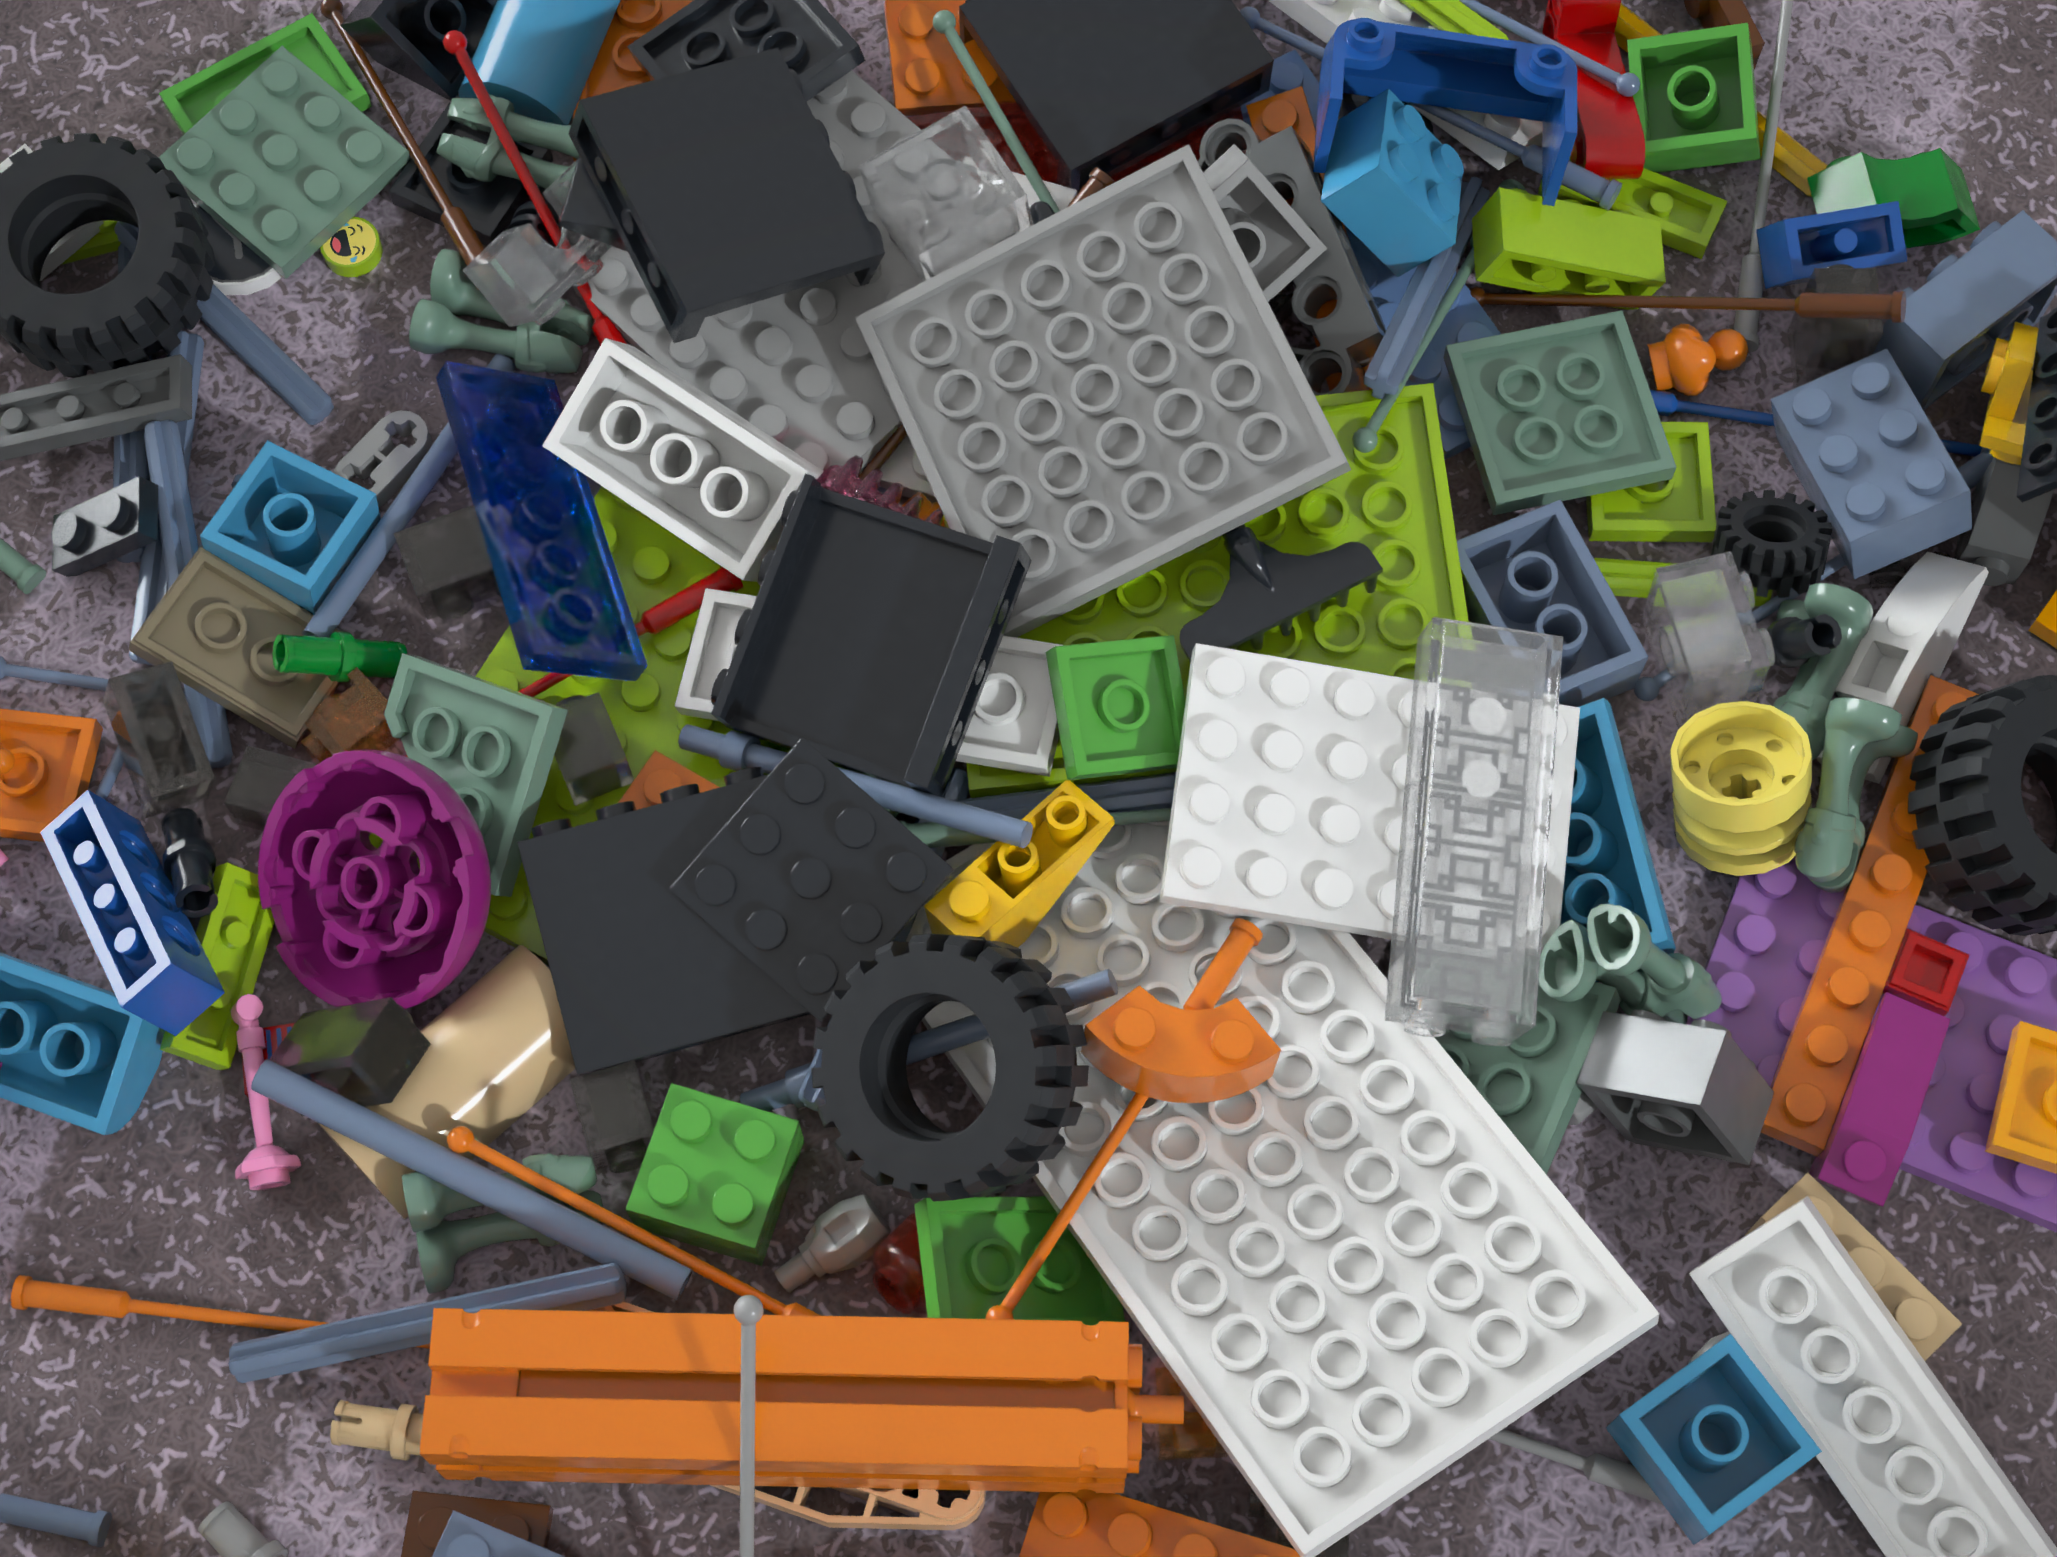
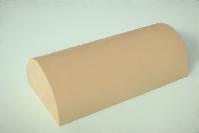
M523 945L517 946L344 1097L450 1149L447 1144L448 1133L457 1126L469 1128L473 1132L475 1140L488 1146L575 1069L550 969ZM318 1123L397 1212L406 1219L408 1211L404 1197L402 1175L414 1172V1170ZM470 1152L458 1153L470 1160L476 1157V1155Z

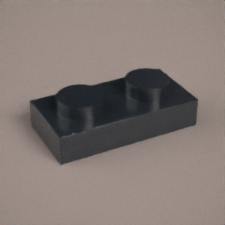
M139 476L54 515L51 533L53 542L52 571L66 577L78 576L157 541L158 484Z

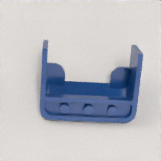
M1370 18L1349 20L1337 27L1325 47L1320 68L1313 172H1326L1343 93L1375 97L1389 88L1403 102L1542 121V205H1555L1577 136V66L1564 50L1551 44L1540 45L1380 22Z

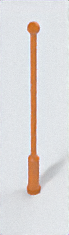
M1242 918L1234 919L1229 927L1230 933L1183 1005L1184 1010L1214 1009L1252 947L1257 946L1263 938V933L1257 926ZM1135 1093L1000 1305H995L988 1310L985 1319L1014 1320L1013 1310L1149 1097Z
M457 1126L448 1133L447 1144L453 1152H470L654 1251L692 1269L694 1272L741 1297L744 1295L757 1297L762 1302L763 1308L775 1315L821 1316L797 1302L786 1305L486 1146L475 1140L473 1132L465 1126Z
M25 1275L17 1276L11 1291V1306L13 1309L26 1310L30 1307L121 1319L128 1313H137L286 1332L327 1324V1322L132 1299L127 1291L33 1280L31 1276ZM430 1344L416 1347L430 1349Z

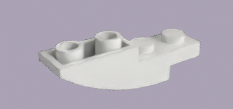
M1927 552L1900 580L1873 618L1867 634L1860 641L1848 668L1836 687L1835 692L1838 697L1863 699L1890 707L1902 714L1900 725L1906 727L1929 676L1932 675L1940 678L1989 573L1987 568ZM1823 750L1816 758L1820 764H1822ZM1882 757L1875 760L1869 768L1865 780L1880 784L1891 758Z

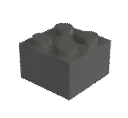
M1633 1010L1630 1015L1603 1011L1577 1081L1579 1087L1628 1141L1750 1165L1774 1095V1091L1755 1068V1063L1747 1058L1733 1040L1731 1032L1725 1027L1700 1019L1692 1021L1691 1025L1668 1022L1663 1017L1644 1010Z

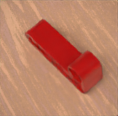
M1548 0L1543 23V35L1620 74L1626 73L1614 34L1621 0ZM1577 66V136L1570 155L1571 161L1607 180L1639 179L1645 163V137L1633 96H1622L1617 91L1616 85Z

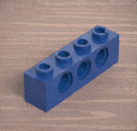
M87 790L40 833L121 1008L177 1036L225 992L188 917L182 913L181 907L178 908L175 903L174 888L169 878L165 875L163 866L141 822Z

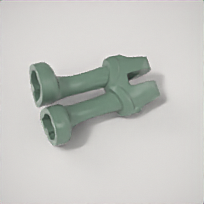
M490 95L514 142L527 143L555 150L578 160L579 154L568 134L571 125L548 123L515 113L512 102ZM452 98L447 117L476 131L479 129L490 132L489 140L486 145L476 142L472 138L442 133L437 154L459 166L465 173V176L478 181L490 182L497 175L520 180L477 98ZM520 152L536 185L556 196L560 200L563 210L575 166L555 164Z
M442 249L435 259L431 273L430 293L432 301L423 298L416 305L410 324L409 344L413 350L424 354H438L447 349L459 348L502 354L514 358L516 368L526 372L577 373L583 357V351L579 346L586 345L589 342L593 332L592 325L594 319L589 314L570 306L567 300L549 293L538 294L533 300L524 299L520 308L498 301L497 293L490 291L482 292L476 288L471 280L470 270L458 251ZM466 315L485 318L517 327V331L478 325L459 319L456 316Z
M1828 583L1810 585L1804 601L1792 599L1782 601L1776 616L1777 620L1785 617H1797L1804 620L1826 614L1833 617L1841 628L1842 639L1840 644L1836 648L1830 649L1831 652L1829 654L1811 657L1807 663L1801 665L1786 695L1780 696L1772 705L1794 717L1807 733L1812 761L1819 756L1824 748L1826 734L1825 717L1830 701H1832L1836 687L1848 668L1860 641L1867 634L1873 616L1872 605L1865 597L1849 588Z
M1841 697L1830 701L1825 717L1826 734L1822 754L1819 795L1815 807L1808 808L1804 820V828L1799 832L1795 842L1794 852L1796 853L1797 869L1818 888L1830 893L1840 892L1850 884L1860 850L1864 846L1865 827L1860 821V800L1862 787L1869 768L1878 758H1899L1909 755L1915 749L1919 736L1914 730L1900 725L1901 713L1885 705L1868 700Z
M1600 904L1591 909L1587 920V929L1573 920L1561 924L1545 944L1538 964V982L1542 990L1560 1002H1573L1582 999L1590 991L1596 980L1617 989L1621 998L1619 1005L1627 1015H1630L1633 1010H1644L1657 1014L1668 1022L1686 1024L1687 1015L1693 1019H1700L1718 1010L1722 1002V996L1717 985L1711 979V974L1703 966L1683 954H1667L1651 941V934L1645 921L1636 913L1620 905Z
M547 1153L531 1155L522 1159V1165L603 1207L601 1195L595 1191L588 1190L597 1182L595 1166L591 1156L568 1154L557 1156ZM414 1171L402 1175L408 1216L414 1233L416 1232L422 1273L429 1294L448 1289L454 1281L455 1266L458 1260L467 1253L481 1247L527 1239H538L541 1246L551 1247L560 1244L499 1212L467 1219L443 1220L449 1214L485 1205L419 1172ZM509 1173L501 1174L597 1223H601Z

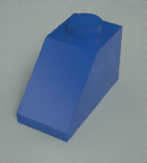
M1899 201L1784 219L1756 230L1765 289L1818 281L1908 261Z

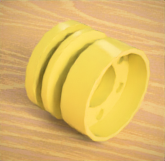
M1750 701L1720 703L1694 714L1678 729L1670 749L1671 777L1674 790L1672 793L1673 817L1678 843L1689 858L1707 869L1734 876L1763 874L1789 863L1796 856L1794 852L1796 838L1804 828V820L1808 808L1812 807L1810 793L1812 784V754L1807 733L1794 717L1774 706Z

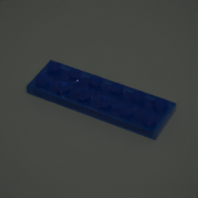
M445 361L436 376L437 384L523 670L637 681L648 665L586 475L542 446L564 409L555 380Z

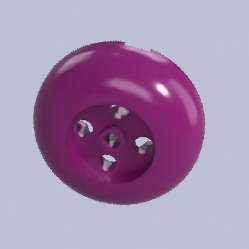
M379 750L343 751L332 754V757L323 760L313 768L301 770L286 785L277 798L268 816L260 844L258 860L259 896L262 910L271 908L277 930L283 942L275 946L290 971L309 991L326 1003L339 1009L357 1014L381 1015L401 1011L423 1003L445 989L463 971L477 949L485 930L491 900L490 864L483 836L471 811L452 786L436 772L422 763L392 752ZM370 833L383 839L379 848H375L369 840ZM418 858H419V862H420V869H419V867H418V862H417V859H418Z

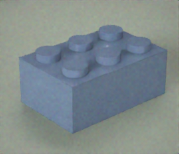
M2024 210L2004 225H2001L1998 221L1989 224L1973 240L1970 245L1971 250L1960 258L1955 254H1951L1943 259L1927 277V283L1917 291H1914L1911 287L1902 290L1906 292L1904 322L1892 323L1891 319H1887L1885 324L1870 338L1868 346L1872 350L1869 356L1886 348L1888 349L1923 411L1989 361L1996 338L2009 340L2015 322L2030 326L2038 323L2056 295L2057 241Z
M1887 348L1770 399L1776 438L1811 502L1815 503L1816 511L1823 510L1827 514V522L1832 524L1831 538L1854 579L1972 529L1970 489Z
M1561 499L1457 540L1471 639L1481 656L1535 664L1534 700L1579 707L1602 698L1607 700L1635 688L1649 656ZM1499 690L1502 695L1527 699V694Z

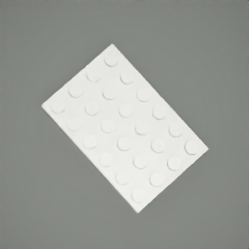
M1196 643L1191 656L1159 902L1399 941L1419 716L1423 721V729L1442 732V724L1434 722L1437 718L1448 719V733L1511 742L1512 729L1525 730L1526 705L1511 703L1510 713L1502 712L1500 707L1494 703V695L1527 699L1427 682L1426 690L1421 689L1422 681ZM1433 686L1468 691L1467 701L1474 702L1469 707L1467 706L1465 722L1468 728L1459 727L1460 705L1450 704L1451 694L1438 692V698H1436L1432 694ZM1457 695L1456 699L1461 700V695ZM1533 700V714L1529 728L1531 741L1528 779L1524 785V797L1526 799L1523 841L1518 848L1521 875L1514 960L1539 964L1545 944L1560 926L1580 715L1579 707ZM1500 701V706H1505V702ZM1422 734L1418 783L1461 789L1467 796L1418 789L1414 837L1433 840V832L1420 831L1424 793L1459 798L1460 809L1485 812L1486 802L1519 807L1517 803L1488 799L1494 794L1515 798L1520 797V794L1496 791L1499 785L1497 775L1505 776L1504 786L1520 788L1522 762L1509 760L1510 747L1447 738L1446 751L1433 749L1431 775L1444 777L1445 767L1455 768L1457 747L1495 752L1496 765L1494 771L1489 766L1490 757L1463 754L1462 771L1459 776L1460 785L1425 780L1428 743L1441 744V737ZM1517 736L1516 756L1524 757L1525 737ZM1450 774V778H1454L1455 774ZM1429 799L1427 826L1440 828L1439 841L1503 850L1504 837L1513 839L1517 837L1518 813L1502 810V820L1491 819L1490 841L1450 835L1451 813L1441 812L1442 801ZM1448 802L1447 807H1452V803ZM1492 809V813L1496 814L1497 809ZM1458 814L1457 830L1484 834L1485 818ZM1413 843L1409 893L1511 907V903L1479 899V888L1452 884V894L1417 890L1419 851L1432 853V845ZM1509 844L1507 864L1516 865L1517 845ZM1438 847L1437 860L1424 858L1423 885L1435 886L1436 876L1446 877L1449 855L1488 861L1486 883L1497 885L1496 895L1512 897L1514 871L1501 869L1502 856ZM1454 862L1453 879L1480 882L1481 866ZM1441 883V887L1445 888L1446 883ZM1486 889V894H1490V890ZM1408 899L1405 942L1424 945V943L1411 942L1414 903L1450 908V919L1477 922V912L1511 917V914ZM1420 910L1418 937L1431 938L1430 946L1495 956V948L1508 950L1509 922L1494 920L1493 931L1483 929L1480 952L1441 946L1442 923L1432 922L1433 911ZM1439 912L1438 917H1443V913ZM1484 919L1483 923L1488 924V919ZM1449 924L1448 941L1475 945L1476 928ZM1500 955L1501 958L1509 959L1508 955Z

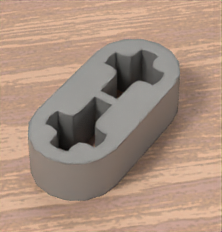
M411 411L389 413L338 462L333 473L349 481L355 476L361 479H366L370 476L374 485L369 490L376 493L378 507L380 508L410 478L433 445L425 421ZM397 433L402 437L412 434L415 444L410 448L403 444L395 448L391 438Z

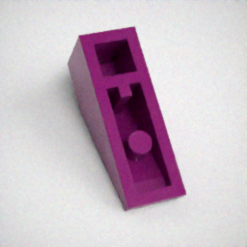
M1884 993L1863 1043L1825 1148L1818 1157H1815L1809 1174L1817 1182L1869 1205L1884 1206L1909 1147L1951 1019L1890 993Z

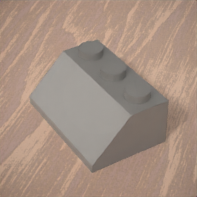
M1235 144L1203 172L1268 302L1327 249Z

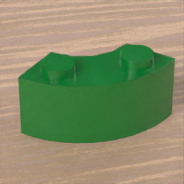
M1941 148L1896 160L1873 158L1860 152L1854 156L1838 158L1829 163L1826 169L1807 178L1817 214L1899 201L1906 248L1942 244L1980 230L1963 170Z

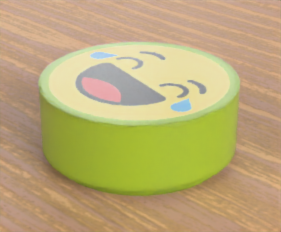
M352 217L320 247L329 269L343 277H359L369 273L378 265L383 253L382 243L376 228L372 223L360 217Z

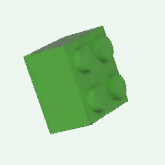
M1748 23L1627 40L1629 73L1635 74L1640 80V88L1633 95L1645 137V169L1662 173L1761 160L1753 52Z
M671 1083L625 1209L632 1223L650 1233L762 1266L804 1144L799 1120Z

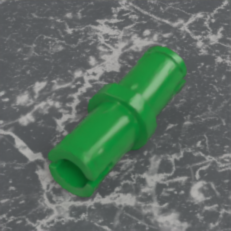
M333 632L329 637L279 634L274 641L272 659L274 668L279 672L327 675L331 681L348 682L352 677L395 679L402 653L407 654V648L403 643L395 641L354 639L349 632Z

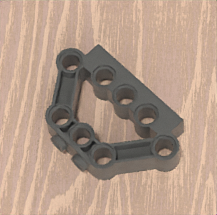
M1228 118L1215 123L1207 130L1201 140L1198 163L1202 171L1204 172L1233 144L1241 151L1246 150L1245 155L1285 200L1294 198L1291 205L1293 210L1327 247L1318 258L1290 282L1295 287L1291 301L1293 312L1320 343V346L1313 350L1291 347L1314 395L1369 390V387L1363 383L1365 375L1363 367L1371 363L1387 329L1340 220L1321 202L1323 179L1320 173L1313 172L1314 158L1309 147L1292 126L1262 141L1250 125L1240 119ZM1330 300H1337V305L1331 314L1324 318H1316L1323 304ZM1334 373H1342L1337 387L1326 393L1320 392L1321 386L1327 377Z

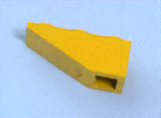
M1065 780L1021 819L1031 822L1033 825L1032 837L1026 848L996 841L924 905L931 933L985 937L988 941H1000L1017 948L1020 947L1029 938L1114 826V817L1073 782Z

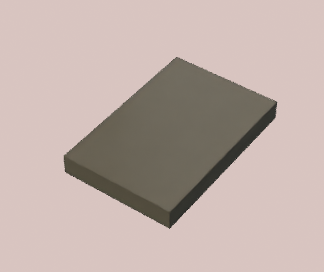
M199 547L129 644L130 652L293 749H296L319 713L341 684V682L331 681L327 675L283 673L277 671L274 668L272 659L273 645L277 635L303 636L302 631L314 615L202 547ZM336 628L334 632H342V631H340V630H338V629Z

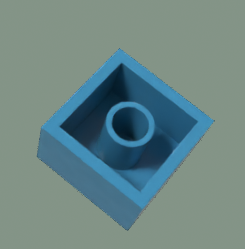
M1388 88L1337 120L1324 175L1321 202L1399 277L1455 245L1458 214L1460 212L1462 176L1464 173L1463 163L1453 147L1448 144H1442L1426 128L1419 112L1411 105H1404Z
M267 440L200 534L201 543L205 550L314 615L380 521L376 493Z
M1731 1333L1620 1413L1606 1427L1607 1431L1693 1545L1709 1536L1822 1452Z

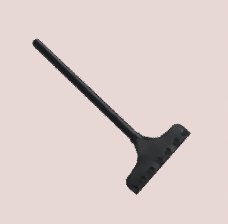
M1043 201L1035 202L1029 210V217L1033 225L1055 214L1051 206ZM1243 524L1222 535L1225 540L1224 546L1230 554V579L1220 601L1203 615L1183 626L1180 631L1181 648L1190 663L1192 650L1196 643L1236 650L1237 646L1250 640L1255 650H1261L1263 648L1264 632L1279 625L1282 635L1289 636L1294 617L1307 611L1312 622L1318 621L1321 604L1333 597L1336 598L1339 607H1346L1350 589L1361 583H1364L1367 593L1375 592L1377 578L1379 574L1383 573V568L1371 550L1359 542H1348L1332 550L1310 556L1282 553L1259 541L1252 529Z

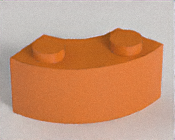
M1140 985L1085 1025L1084 1034L1087 1045L1081 1048V1053L1094 1067L1119 1085L1153 1099L1175 1103L1213 1102L1247 1092L1273 1076L1281 1052L1279 1046L1238 998L1214 1009L1183 1010L1159 1002Z

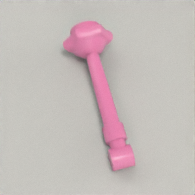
M247 994L240 997L233 1005L231 1017L239 1025V1030L236 1031L238 1051L243 1055L256 1148L251 1150L237 1167L235 1178L248 1179L250 1190H266L290 1184L289 1172L299 1168L301 1161L297 1155H291L282 1147L273 1145L269 1099L251 1089L254 1076L264 1062L263 1049L266 1046L264 1031L262 1027H259L258 1017L263 1011V1004L257 996Z

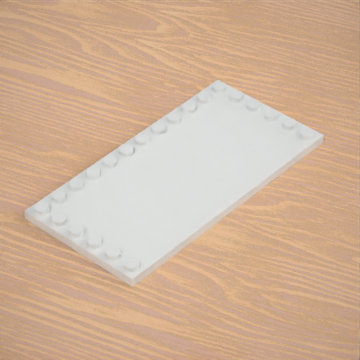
M1170 821L1113 826L1029 938L1018 947L1021 949L1022 959L1038 960L1052 972L1051 980L1047 983L1050 988L1106 969L1112 971L1117 983L1118 994L1066 1013L1069 1024L1083 1025V1029H1085L1087 1023L1139 985L1159 1002L1183 1009V1005L1230 933L1229 927L1234 919L1242 918L1257 926L1263 933V938L1257 946L1252 947L1214 1008L1238 998L1279 1046L1281 1052L1273 1076L1259 1086L1242 1094L1206 1103H1175L1149 1097L1067 1227L1299 1556L1315 1557L1657 1325L1660 1313L1418 1017L1394 1013L1395 988L1350 933L1159 902ZM994 843L973 844L946 860L945 862L954 871L927 902ZM924 906L919 910L906 942H909L913 935L932 934ZM1400 996L1399 1008L1411 1009ZM946 1001L934 1007L921 1021L929 1030L973 1015L974 1013L961 1002ZM990 1037L945 1052V1055L983 1108H985L991 1096L996 1073L995 1053ZM1076 1047L1077 1065H1089L1088 1086L1075 1087L1073 1101L1080 1103L1083 1109L1076 1126L1061 1127L1058 1133L1064 1137L1066 1142L1064 1147L1054 1159L1038 1161L1039 1173L1032 1177L1058 1214L1136 1093L1119 1085L1094 1067L1081 1053L1082 1047Z

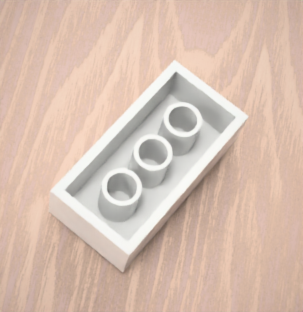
M607 338L602 342L542 445L744 581L758 582V573L762 560L769 550L776 549L784 529L781 523V516L786 499L793 490H799L805 473L814 476L823 488L827 486L832 478L831 475L636 347Z

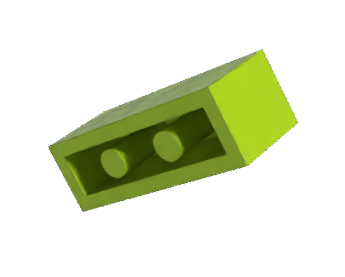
M1500 187L1472 218L1476 281L1541 294L1652 296L1666 283L1660 220L1637 216L1632 212L1624 210L1607 211L1603 208L1583 205L1579 201L1570 199H1556L1554 206L1542 205V196L1530 194L1522 189H1505ZM1613 307V308L1624 309V310H1638V309H1639V308Z

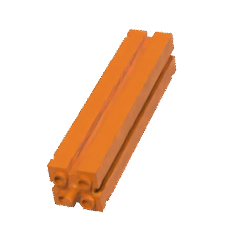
M458 1308L433 1309L428 1366L432 1370L430 1395H425L420 1455L430 1465H436L435 1470L446 1480H474L476 1477H485L491 1481L740 1486L741 1323L737 1321L734 1314L480 1309L477 1313H468ZM762 1315V1318L756 1323L755 1486L1078 1493L1079 1490L1089 1489L1094 1490L1095 1493H1124L1127 1473L1139 1474V1462L1142 1458V1423L1183 1424L1184 1396L1140 1395L1143 1365L1142 1344H1129V1322L1100 1321L1096 1325H1085L1082 1321Z

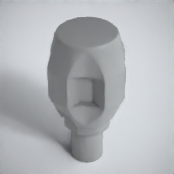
M863 1194L842 1200L817 1218L805 1237L806 1242L798 1247L800 1253L774 1271L775 1276L783 1288L790 1293L815 1274L820 1278L826 1273L832 1274L857 1267L879 1250L890 1234V1226L878 1207L867 1195Z

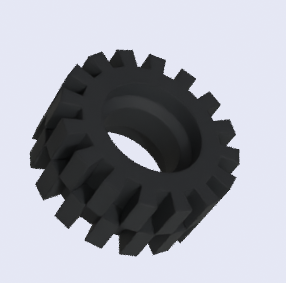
M1764 490L1763 498H1758L1754 491L1743 493L1742 501L1734 496L1727 501L1726 507L1722 506L1718 513L1711 553L1714 571L1721 570L1720 578L1726 583L1737 579L1735 589L1746 592L1750 586L1757 588L1756 596L1767 597L1768 590H1776L1778 598H1785L1790 596L1791 588L1799 595L1808 591L1809 584L1819 583L1821 575H1824L1832 534V524L1827 522V514L1823 510L1814 512L1815 503L1808 499L1801 504L1795 503L1797 495L1786 492L1784 499L1775 498V490Z

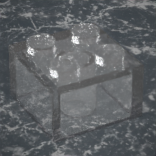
M966 106L859 165L870 205L921 282L942 273L1033 225L1026 192Z
M1731 551L1656 568L1641 621L1658 672L1662 673L1667 669L1669 674L1673 676L1664 682L1663 687L1677 729L1682 727L1694 714L1716 704L1738 701L1756 703L1760 691L1764 689V681L1769 668L1775 662L1771 637L1765 628L1758 629L1751 610L1755 606L1752 582L1745 571L1738 573Z

